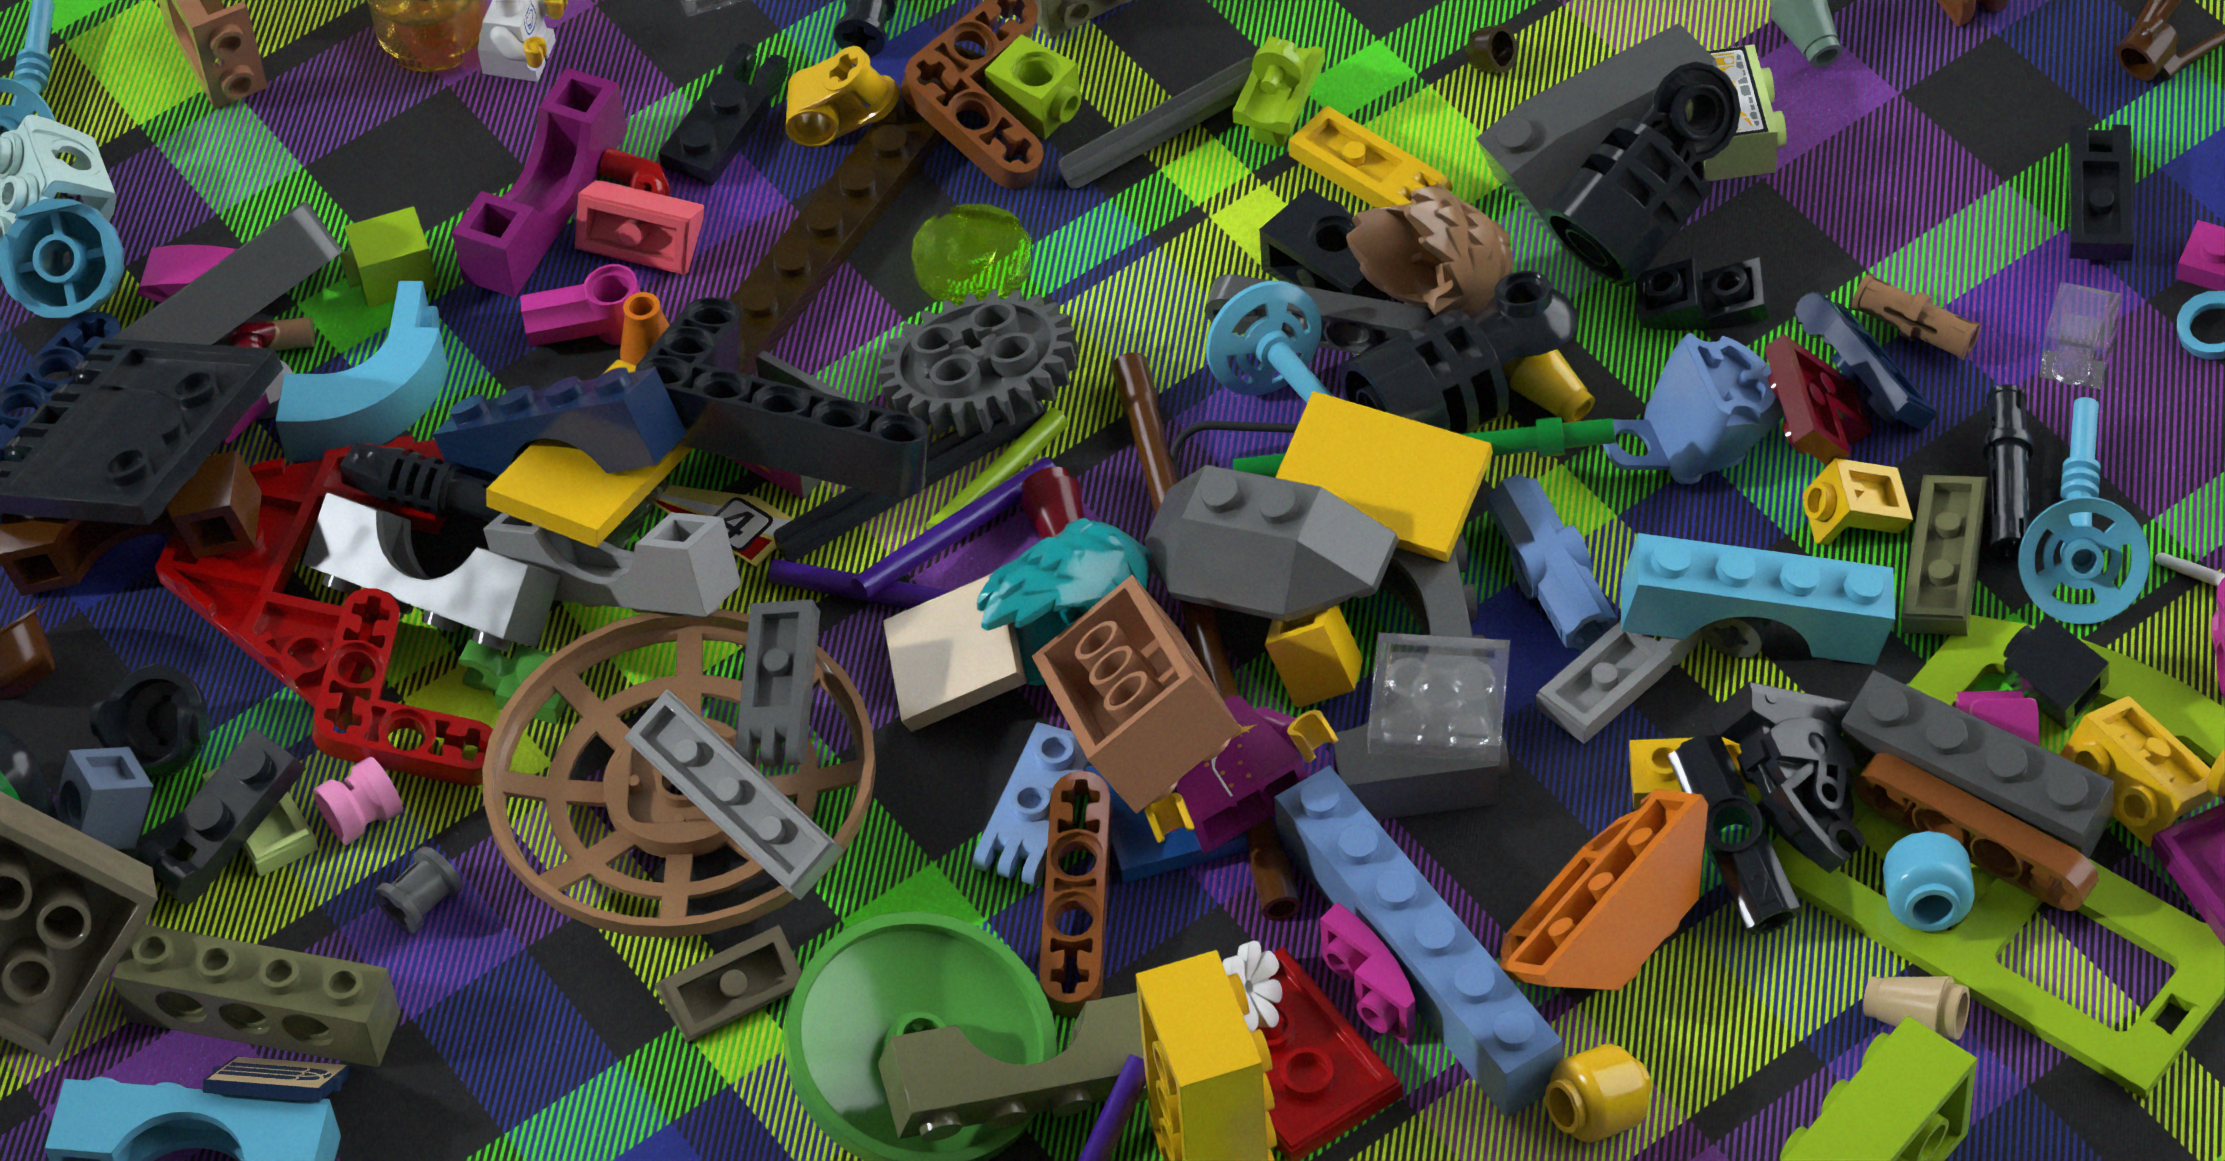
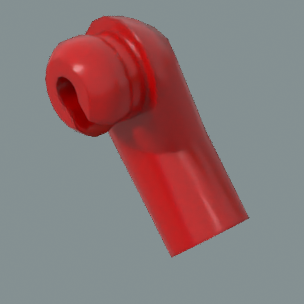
M610 147L605 150L599 168L601 176L627 183L628 187L670 197V186L660 163Z

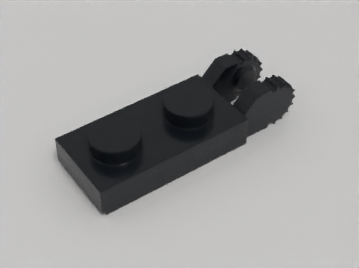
M745 43L738 44L734 52H731L727 57L722 75H716L658 152L661 167L714 185L771 109L770 102L778 93L779 88L782 87L788 75V59L776 54L770 55L766 63H763L759 68L754 86L745 82L748 76L751 75L752 70H754L757 51L754 46Z

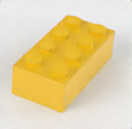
M1217 950L1136 973L1150 1127L1163 1161H1275L1270 1148L1277 1146V1139L1268 1110L1275 1108L1271 1086L1265 1073L1272 1070V1061L1262 1031L1257 1029L1250 1032L1243 1015L1249 1014L1250 1009L1246 991L1239 974L1235 973L1227 976Z

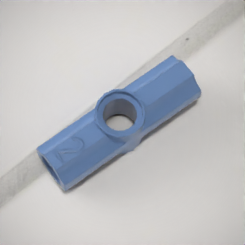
M1521 473L1502 480L1499 486L1487 495V510L1510 549L1511 563L1517 582L1529 600L1538 598L1565 647L1576 648L1580 652H1584L1616 625L1617 621L1615 613L1592 575V564L1586 544L1576 527L1573 525L1564 527L1536 478L1529 479Z

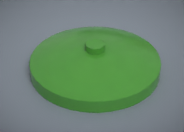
M914 911L888 913L863 920L841 931L818 950L807 964L788 1005L783 1035L784 1055L792 1086L809 1116L835 1143L864 1161H988L1010 1147L1026 1131L1036 1114L1027 1115V1118L1022 1122L1002 1129H990L987 1127V1123L962 1127L961 1131L957 1134L938 1141H924L921 1135L899 1139L878 1062L890 1037L954 1025L958 1026L965 1037L977 1049L994 1059L1018 1065L1045 1062L1057 1055L1053 1015L1047 998L1030 969L1008 946L990 933L963 920L942 914Z

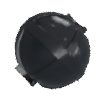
M151 664L136 669L118 685L109 699L96 700L91 710L90 727L93 736L98 737L104 748L130 747L147 777L170 776L185 770L196 760L202 750V745H206L211 737L206 735L210 716L207 714L206 700L201 689L191 677L169 665Z

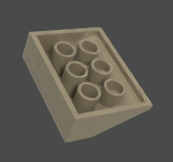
M1 791L0 1036L54 1062L158 900L152 867Z

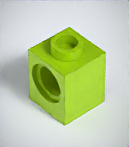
M1022 34L985 69L987 93L1029 131L1044 140L1062 123L1070 121L1081 105L1082 96L1079 86L1078 64Z

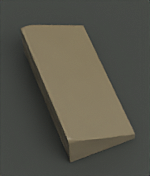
M777 925L660 980L654 987L684 1040L688 1043L793 993L802 975V971L780 925Z

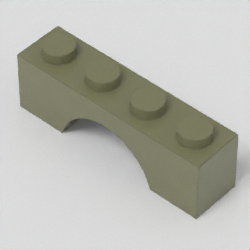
M1138 993L1087 1001L1072 1027L1069 1047L1058 1056L1037 1064L1018 1065L994 1059L977 1049L965 1037L957 1025L890 1037L878 1062L898 1138L902 1139L921 1135L924 1141H938L957 1134L961 1131L962 1127L987 1123V1127L990 1129H1002L1022 1122L1030 1114L1052 1111L1053 1116L1066 1117L1085 1111L1094 1102L1107 1100L1129 1054L1144 1059ZM1146 1084L1137 1103L1147 1100Z

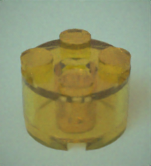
M367 0L377 43L384 54L387 51L396 57L398 65L408 70L433 72L452 68L462 63V54L469 51L475 45L478 51L482 23L489 9L487 0Z

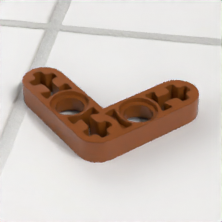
M984 0L911 57L906 64L900 89L903 98L916 112L994 182L1002 187L1020 189L1032 184L1037 177L1044 154L1042 144L1031 131L980 87L977 82L985 77V69L1021 34L1031 39L1037 21L1038 10L1033 0ZM1000 15L1006 19L1015 15L1020 19L1019 23L1013 19L1008 20L999 27L997 36L993 32L997 27ZM968 40L975 42L984 50L985 56L976 60L966 59L957 53L954 45L960 41ZM919 78L925 81L936 78L940 83L939 86L933 82L924 86L919 83ZM944 99L948 102L947 106L942 105ZM965 110L976 111L986 119L987 126L979 130L968 129L959 123L956 115ZM997 133L1001 135L1000 141L995 138ZM1005 154L1011 158L1020 154L1025 158V161L1023 163L1017 159L1009 163L1004 157Z

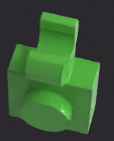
M468 640L459 658V663L468 667L462 679L463 684L478 690L496 691L497 709L502 710L521 683L554 653L518 645L512 659L505 657L498 649ZM556 692L542 705L534 719L558 724L567 703Z

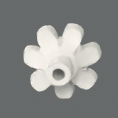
M1251 941L1240 945L1237 956L1224 959L1222 964L1227 976L1238 973L1242 980L1250 1013L1243 1016L1249 1031H1254L1258 1025L1268 1028H1274L1277 1025L1279 1014L1271 1003L1281 1001L1282 987L1278 980H1269V977L1275 975L1279 969V962L1276 956L1269 950L1261 953L1260 943L1258 941Z

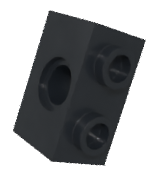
M1308 187L1259 229L1261 269L1278 281L1379 300H1386L1390 297V295L1370 283L1360 271L1361 265L1350 250L1346 239L1347 234L1356 228L1352 221L1354 216L1339 202L1328 200ZM1347 322L1348 324H1351V325H1354V326H1357V325H1358V324H1355V323H1352V322Z

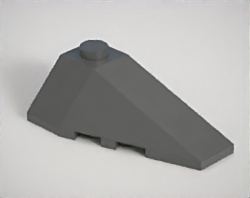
M1678 23L1523 101L1480 134L1476 140L1494 177L1556 243L1564 249L1546 226L1541 213L1543 208L1575 171L1583 165L1594 149L1603 142L1621 119L1630 118L1636 121L1641 119L1651 107L1653 93L1663 77L1680 65L1698 61L1717 66V62ZM1689 99V101L1687 102L1685 109L1690 104L1691 99Z

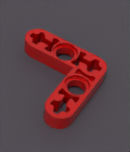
M364 588L353 592L346 598L342 606L314 711L312 738L316 747L325 755L336 759L359 763L368 757H373L383 769L463 786L482 784V769L489 737L493 729L489 725L477 720L381 700L397 638L400 608L396 600L389 593L380 589ZM366 613L378 616L371 635V643L360 640L361 625L366 617ZM360 662L370 667L374 676L367 682L356 684L344 680L338 670L344 664ZM342 703L353 705L351 724L347 728L346 733L334 731V726L338 723ZM410 728L422 736L424 743L414 750H401L390 743L388 736L394 730ZM436 737L444 738L441 756L434 754ZM466 745L478 747V753L475 755L474 761L461 758Z

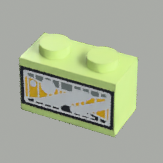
M1755 45L1708 50L1717 62L1716 67L1725 72L1736 87L1741 112L1738 129L1729 145L1714 158L1699 161L1703 178L1708 182L1776 173L1777 148L1786 146L1787 134L1782 111L1773 112L1771 103H1774L1775 98L1771 69L1769 67H1760ZM1692 101L1686 108L1688 121L1693 116L1694 108Z

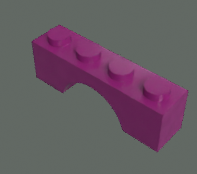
M568 67L565 68L538 107V120L533 147L517 182L502 197L480 191L452 232L461 276L464 282L514 298L517 297L577 208L578 193L594 182L600 174V162L605 150L608 147L617 149L628 132L619 83Z

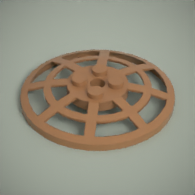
M718 609L707 617L691 619L683 616V614L653 611L618 620L587 633L548 657L521 683L502 709L489 737L482 769L483 801L498 849L510 870L534 895L560 913L594 928L629 936L661 938L710 934L746 924L783 907L796 898L780 885L743 904L708 914L687 916L689 899L704 898L729 891L767 871L687 796L675 795L666 791L672 783L623 738L631 729L619 719V717L634 709L655 702L668 689L735 749L737 731L722 722L702 717V697L722 699L740 705L742 681L716 675H703V640L726 641L746 646L749 614ZM677 641L676 676L661 677L636 684L612 695L603 702L578 677V675L590 667L623 652L656 643ZM817 646L813 689L819 684L832 697L846 719L855 745L856 760L818 769V759L808 734L806 760L803 765H798L799 773L768 776L765 778L788 799L797 798L796 806L810 819L816 806L818 794L856 785L853 804L847 819L833 838L844 851L819 878L820 880L840 860L860 830L872 800L876 760L872 726L861 695L847 673L821 647ZM557 692L579 715L581 720L573 726L560 744L551 763L548 777L509 771L512 756L524 730L542 705ZM596 735L615 751L607 764L603 782L570 780L571 773L579 756ZM756 757V763L754 768H756L760 772L758 760ZM506 796L546 802L553 834L564 853L570 859L538 875L529 866L514 840L507 815ZM567 805L607 807L608 815L616 831L587 849L572 828ZM727 845L748 860L744 865L723 875L691 882L693 857L711 853ZM634 848L651 855L665 857L664 883L633 878L610 868L609 865ZM591 877L600 884L623 894L661 900L659 918L633 917L596 909L561 892Z

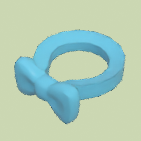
M2225 290L2207 291L2192 297L2182 306L2177 316L2178 338L2183 348L2193 356L2206 360L2225 358V342L2206 344L2197 340L2190 331V325L2194 318L2201 312L2209 309H2225Z

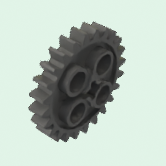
M992 289L985 300L977 301L973 293H967L962 305L956 306L951 301L945 300L942 304L943 312L939 314L926 310L920 312L923 323L921 325L903 324L901 327L905 338L889 339L890 352L881 354L879 357L882 369L878 370V376L888 409L919 417L927 426L932 423L935 435L940 436L950 426H956L959 436H964L970 427L976 424H980L984 433H988L991 431L993 421L1002 419L1010 426L1014 425V413L1022 410L1034 415L1038 413L1035 404L1036 400L1054 401L1057 399L1054 386H1068L1071 383L1068 371L1078 368L1075 355L1079 354V348L1069 315L1067 313H1060L1058 303L1052 302L1044 305L1042 295L1036 294L1024 301L1021 290H1015L1006 299H1000L998 290Z

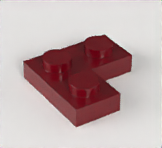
M1785 334L1781 335L1765 346L1764 349L1772 371L1768 376V381L1772 391L1781 401L1787 420L1783 423V430L1788 441L1799 453H1809L1827 466L1834 458L1846 459L1851 455L1847 441L1853 445L1872 432L1858 385Z

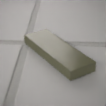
M1923 475L1901 615L1903 633L1968 636L1988 497L1987 477Z

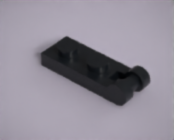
M2069 123L2067 138L2069 259L2132 261L2134 229L2131 125L2112 124L2111 130H2089L2088 123Z
M253 727L162 837L147 842L138 852L136 860L152 867L154 881H163L165 891L179 903L190 904L196 901L306 768L293 755ZM194 848L196 852L190 858V860L183 861L185 857L190 853V851Z

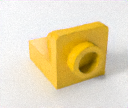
M1834 458L1804 490L1802 495L1805 513L1808 516L1814 540L1817 544L1830 545L1847 526L1900 534L1913 520L1900 474L1896 467Z

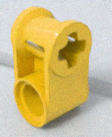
M851 46L844 48L835 56L810 68L799 70L791 76L788 82L786 133L792 141L802 146L821 147L828 145L838 137L866 124L878 122L886 117L898 102L900 95L899 85L890 76L880 75L870 66L869 55L860 47Z

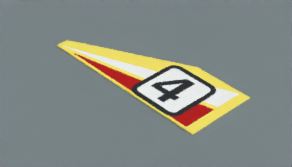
M659 483L644 498L668 514L674 512L723 517L733 553L755 567L777 548L774 540V531L794 520L756 496Z

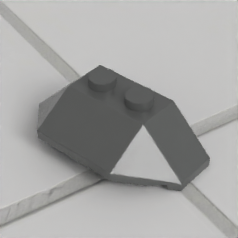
M1205 465L1167 490L1144 541L1147 548L1151 550L1152 558L1173 599L1289 622L1332 608L1355 595L1360 599L1376 594L1399 542V538L1394 531L1320 486Z

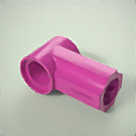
M608 264L591 272L584 281V284L520 296L521 312L529 346L534 347L597 335L605 343L621 345L624 324V302L629 296L641 292L635 273L626 266Z

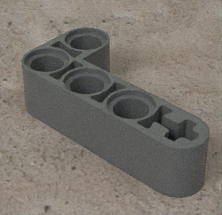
M303 201L263 229L260 234L119 332L112 339L212 345L327 264L343 250L308 201Z

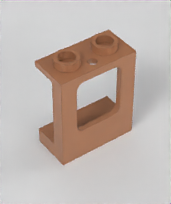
M158 0L164 23L214 109L268 88L248 8L244 1L224 9L222 0ZM220 58L218 62L212 63L215 59Z

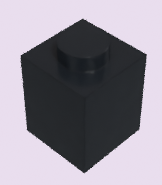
M2046 615L2034 629L2029 625L2020 629L2008 643L2003 653V656L2007 658L2004 662L2005 683L2015 691L2022 690L2024 698L2036 699L2038 709L2066 731L2109 684V662L2049 615Z

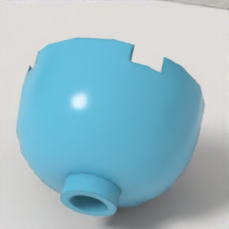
M43 199L24 207L14 217L17 219L10 226L7 235L3 234L0 241V276L7 293L16 302H20L27 310L34 312V314L49 319H74L78 315L101 308L116 292L124 272V248L116 228L97 209L72 199Z

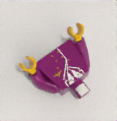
M1230 696L1223 701L1241 730L1231 737L1228 746L1222 753L1211 760L1201 761L1180 778L1176 788L1170 795L1157 803H1149L1145 807L1146 816L1157 842L1165 841L1164 836L1168 832L1184 827L1187 832L1193 830L1200 848L1204 854H1207L1275 815L1274 796L1308 778L1298 753L1302 755L1306 763H1310L1316 758L1314 751L1320 745L1328 742L1335 744L1339 740L1322 712L1312 710L1294 718L1264 706L1253 709L1241 696Z

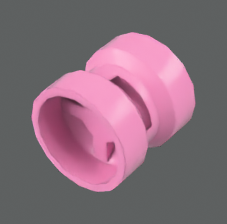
M368 757L352 766L350 776L346 777L343 782L330 779L313 789L314 799L323 818L335 836L344 845H348L362 837L367 823H373L376 820L387 822L403 813L402 802L397 790L385 770L373 757Z

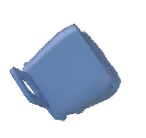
M1692 333L1687 334L1675 347L1664 367L1650 401L1645 406V420L1613 419L1615 436L1620 433H1628L1638 437L1647 446L1648 454L1645 456L1631 455L1622 450L1617 442L1602 444L1610 462L1615 467L1623 470H1669L1673 479L1680 484H1695L1700 481L1704 474L1740 464L1744 460L1746 452L1764 438L1785 415L1781 401L1772 391L1768 381V376L1772 373L1770 366L1749 348L1731 338L1722 336L1717 342H1706L1698 339Z

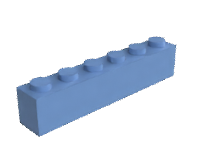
M1329 765L1274 796L1276 828L1284 851L1331 907L1336 902H1339L1366 924L1384 943L1400 965L1409 982L1415 998V1009L1507 1119L1544 1097L1546 1087L1550 1083L1552 1070L1562 1060L1563 1041Z

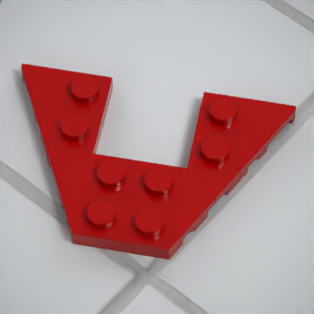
M413 435L398 437L385 445L364 443L366 445L387 448L400 447L407 449L410 454L418 452L424 454L427 458L433 456L440 458L443 463L445 462L434 439L414 443ZM353 446L325 450L324 458L320 460L285 466L284 459L279 458L257 462L255 465L248 467L262 491L255 547L196 559L185 541L171 535L155 566L162 585L314 708L316 707L342 606L282 593L314 530L326 492L359 501L411 520V529L439 535L447 516H434L430 511L427 513L419 512L414 506L408 509L401 507L398 503H386L380 498L342 484L340 465ZM366 613V617L361 625L360 640L371 643L374 624L378 620L377 615ZM360 662L344 664L338 670L344 680L356 684L369 681L373 675L372 669ZM342 703L338 723L336 724L339 729L347 730L351 722L353 705Z

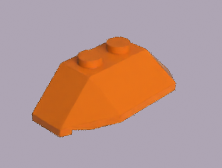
M1655 789L1641 800L1642 808L1618 818L1585 844L1504 935L1500 952L1501 960L1498 962V965L1513 981L1543 986L1621 990L1625 984L1633 980L1639 973L1641 965L1665 938L1676 931L1680 920L1699 900L1708 803L1702 794Z

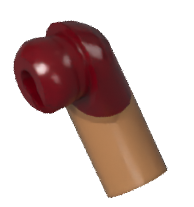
M312 317L242 323L232 331L228 344L229 346L270 348L275 349V351L315 347Z

